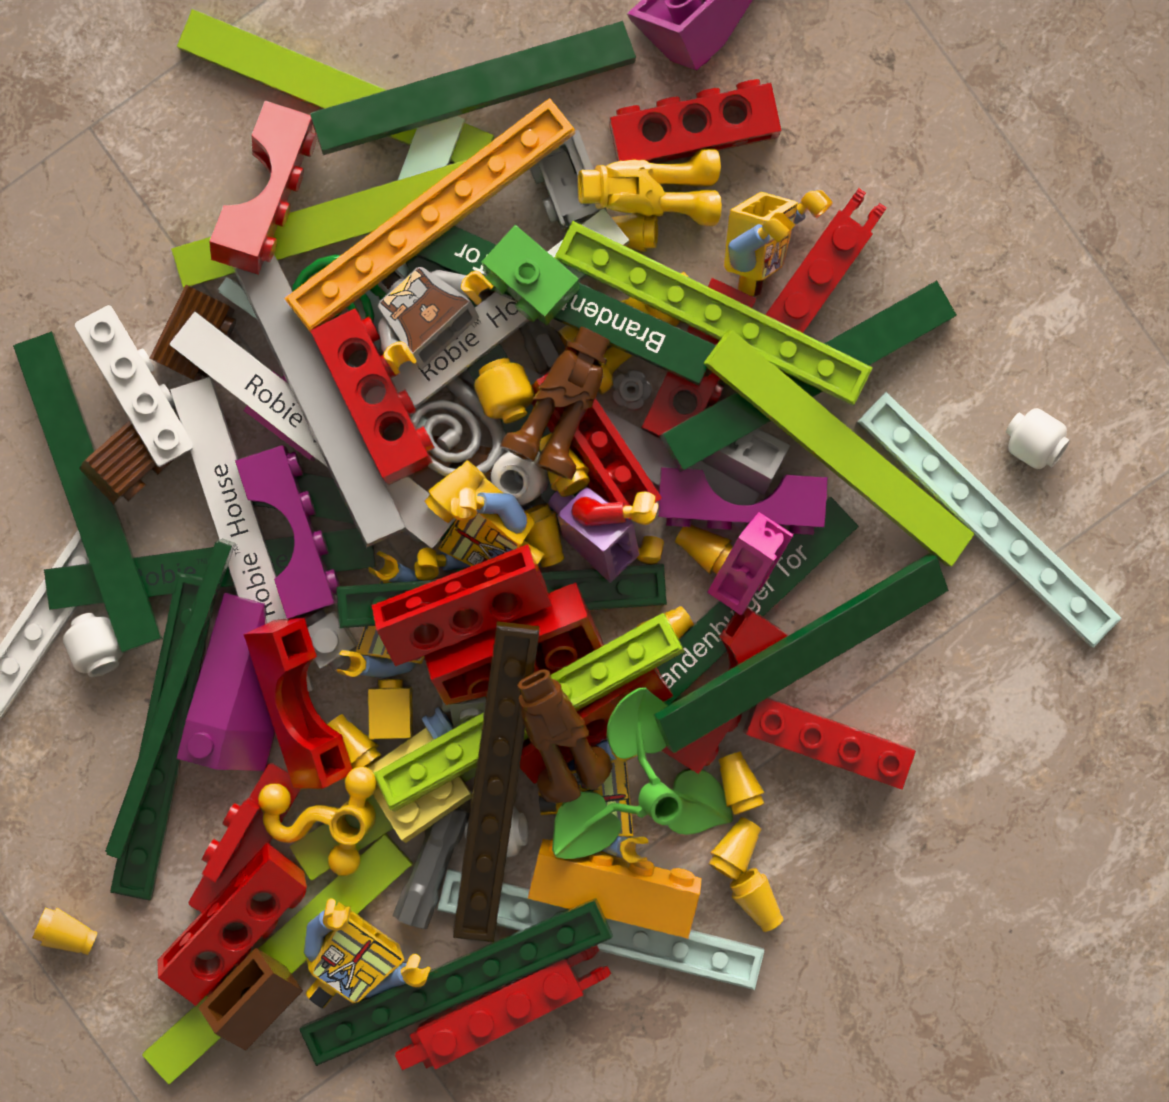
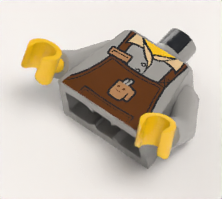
M423 267L416 268L406 278L396 269L379 282L378 286L387 295L378 304V308L383 314L378 323V330L384 358L396 375L399 374L400 371L398 369L400 365L407 361H411L412 364L416 363L421 370L425 368L479 318L468 298L476 305H479L482 302V299L478 296L479 293L487 288L491 290L494 286L479 271H473L468 275L442 270L430 273Z

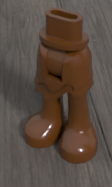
M580 327L574 342L568 341L566 343V350L556 359L546 379L537 388L539 391L533 399H538L527 421L519 431L507 433L500 447L521 459L534 462L539 451L541 438L556 407L565 406L552 435L541 451L535 465L555 475L572 480L577 466L569 456L570 445L587 409L593 406V402L597 397L603 379L602 366L607 362V359L603 356L610 340L585 327Z
M545 669L522 679L518 683V688L521 692L519 703L522 707V720L530 742L539 750L546 767L538 775L537 787L542 798L547 802L566 803L574 801L581 796L577 780L569 769L558 745L569 747L574 759L575 771L581 783L589 790L600 787L610 776L613 767L609 754L603 748L597 745H589L586 739L589 736V731L584 725L585 721L576 712L569 697L563 692L561 684L552 679L549 671Z

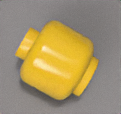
M508 358L492 361L479 369L480 376L475 380L474 390L487 417L491 419L502 418L504 423H511L527 415L525 408L533 402L532 399L535 394L522 365L510 363Z

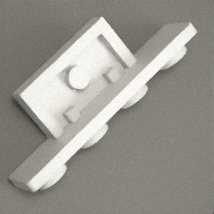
M109 305L75 323L76 331L156 465L161 467L193 448V442L172 409L175 403L171 393L164 384L160 386L157 384L151 374L155 369L149 356L143 348L137 350L113 308Z

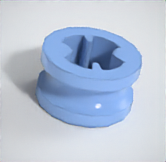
M440 707L435 709L433 716L425 715L422 717L426 728L434 739L454 729L453 724Z

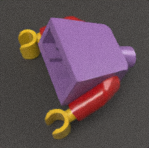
M590 488L583 489L576 497L574 495L562 497L558 490L551 497L548 505L558 514L563 538L610 583L636 558L649 565L656 564L661 559L664 540L655 536H644L641 548H638L634 524L628 519L631 518L636 523L642 525H649L655 519L658 504L654 503L655 496L647 492L637 493L633 506H625L624 502L608 503Z

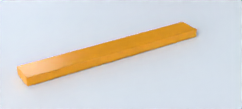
M549 98L285 297V301L311 333L310 330L328 322L575 135V129Z

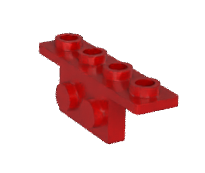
M274 763L268 764L249 798L243 801L241 806L236 803L232 805L222 822V825L228 829L220 842L216 839L211 841L201 859L207 865L201 873L204 876L188 902L191 907L202 912L266 843L270 844L273 838L266 831L263 824V811L259 806L258 797L261 789L269 784H281L287 788L290 793L291 803L288 810L279 815V820L282 823L302 789L293 788L289 773Z

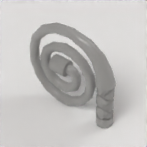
M457 376L445 387L454 393L456 397H459V400L469 407L474 414L480 417V421L489 429L493 438V448L487 460L477 466L484 474L493 468L494 463L503 454L504 449L500 445L506 434L501 419L487 417L476 392L471 390V387ZM445 400L426 402L416 409L417 412L413 413L411 418L417 429V425L424 414L440 409L457 413L466 420L471 428L473 437L469 447L457 454L448 453L460 442L462 425L457 419L448 414L434 415L428 419L424 427L435 447L430 452L436 458L444 462L459 463L472 458L479 449L482 437L479 422L470 411L461 405ZM438 423L450 425L453 430L449 429L438 438L437 445L432 436L433 427ZM432 457L433 463L428 465L429 468L442 476H448L455 470L454 468L445 467Z

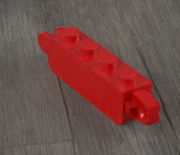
M858 188L842 211L839 210L765 315L803 333L873 235L871 230L887 207L881 203L874 206L867 216L868 219L863 226L850 217L853 211L858 209L864 201L866 192Z
M593 946L425 1020L419 1024L417 1031L409 1035L413 1043L396 1051L395 1057L402 1071L420 1062H423L426 1069L433 1066L436 1070L583 996V990L601 982L611 974L608 966H599L578 978L573 966L593 958L600 951L598 946Z

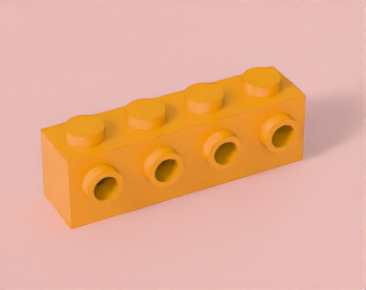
M542 839L528 899L571 909L597 898L602 912L607 919L689 938L700 896L702 878L695 877L692 872L681 868L667 870L655 867L648 860L630 863L623 858L615 857L603 851L575 859L557 858L552 851L553 839Z

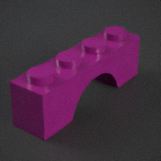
M281 445L235 460L247 499L254 502L268 503L276 507L286 516L293 529L295 546L292 558L285 570L274 579L286 618H293L336 604V587H339L340 583L334 569L327 571L322 555L329 553L322 531H314L310 516L315 515L316 511L309 491L301 492L297 477L303 475L296 452L289 453L287 447Z
M661 467L659 494L662 499L659 500L658 517H666V526L690 527L691 519L707 520V528L732 530V522L750 523L760 512L779 525H790V533L814 535V527H825L828 477L783 475L774 492L764 500L751 505H736L723 500L711 489L703 470L685 469L679 472L678 468Z

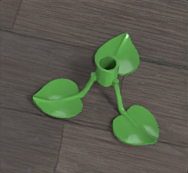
M638 688L626 695L613 710L607 725V741L613 753L623 759L637 755L639 763L649 778V783L644 785L640 791L639 805L631 806L611 803L607 806L604 798L593 791L581 792V796L578 799L563 803L557 812L554 823L552 851L557 858L575 859L586 857L610 846L621 831L620 820L613 814L615 811L636 814L639 818H643L648 814L656 823L667 825L672 831L684 835L700 833L714 826L733 821L731 807H726L724 789L709 772L702 769L697 774L691 769H685L675 777L673 789L660 782V778L654 773L646 759L645 753H657L666 747L654 714L666 708L667 705L647 688Z

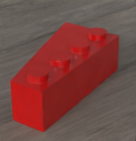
M576 582L548 593L552 606L541 609L533 615L508 622L539 626L540 632L534 673L545 669L552 675L604 646L600 632ZM495 630L485 631L462 640L456 645L447 646L424 655L431 681L445 705L486 696Z

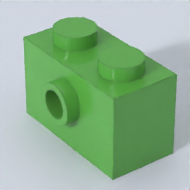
M514 225L481 261L484 273L487 274L485 278L494 286L492 289L500 295L508 292L518 301L515 305L517 310L531 322L538 318L547 326L580 289L579 279L517 225Z

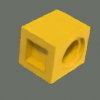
M403 679L378 680V687L368 689L369 739L411 738L413 736L412 686L403 687Z

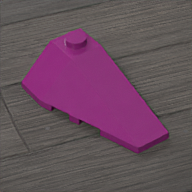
M641 0L627 15L629 20L670 61L697 71L725 45L753 0Z
M228 593L223 595L186 718L177 759L216 770L264 771L266 769L275 730L243 635L267 624L265 603Z

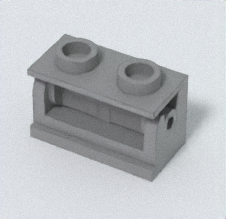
M577 130L575 135L530 168L535 183L543 182L549 197L542 199L550 222L558 220L561 230L569 228L572 221L577 223L585 222L602 210L597 209L595 204H580L578 200V172L580 170H593L579 130Z
M758 428L701 461L752 490L765 495L791 445Z

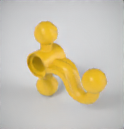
M367 767L352 769L345 779V788L350 798L341 808L327 805L308 807L290 827L284 826L279 820V815L288 810L291 803L289 791L281 784L266 785L261 789L258 797L259 806L263 811V824L266 831L273 839L279 842L292 843L302 839L315 822L319 821L329 825L332 837L340 843L331 849L329 853V867L339 876L353 874L360 865V854L356 849V844L370 831L376 821L375 810L366 801V798L371 797L377 788L374 772ZM348 814L356 817L359 820L360 829L351 827L347 823L345 815Z

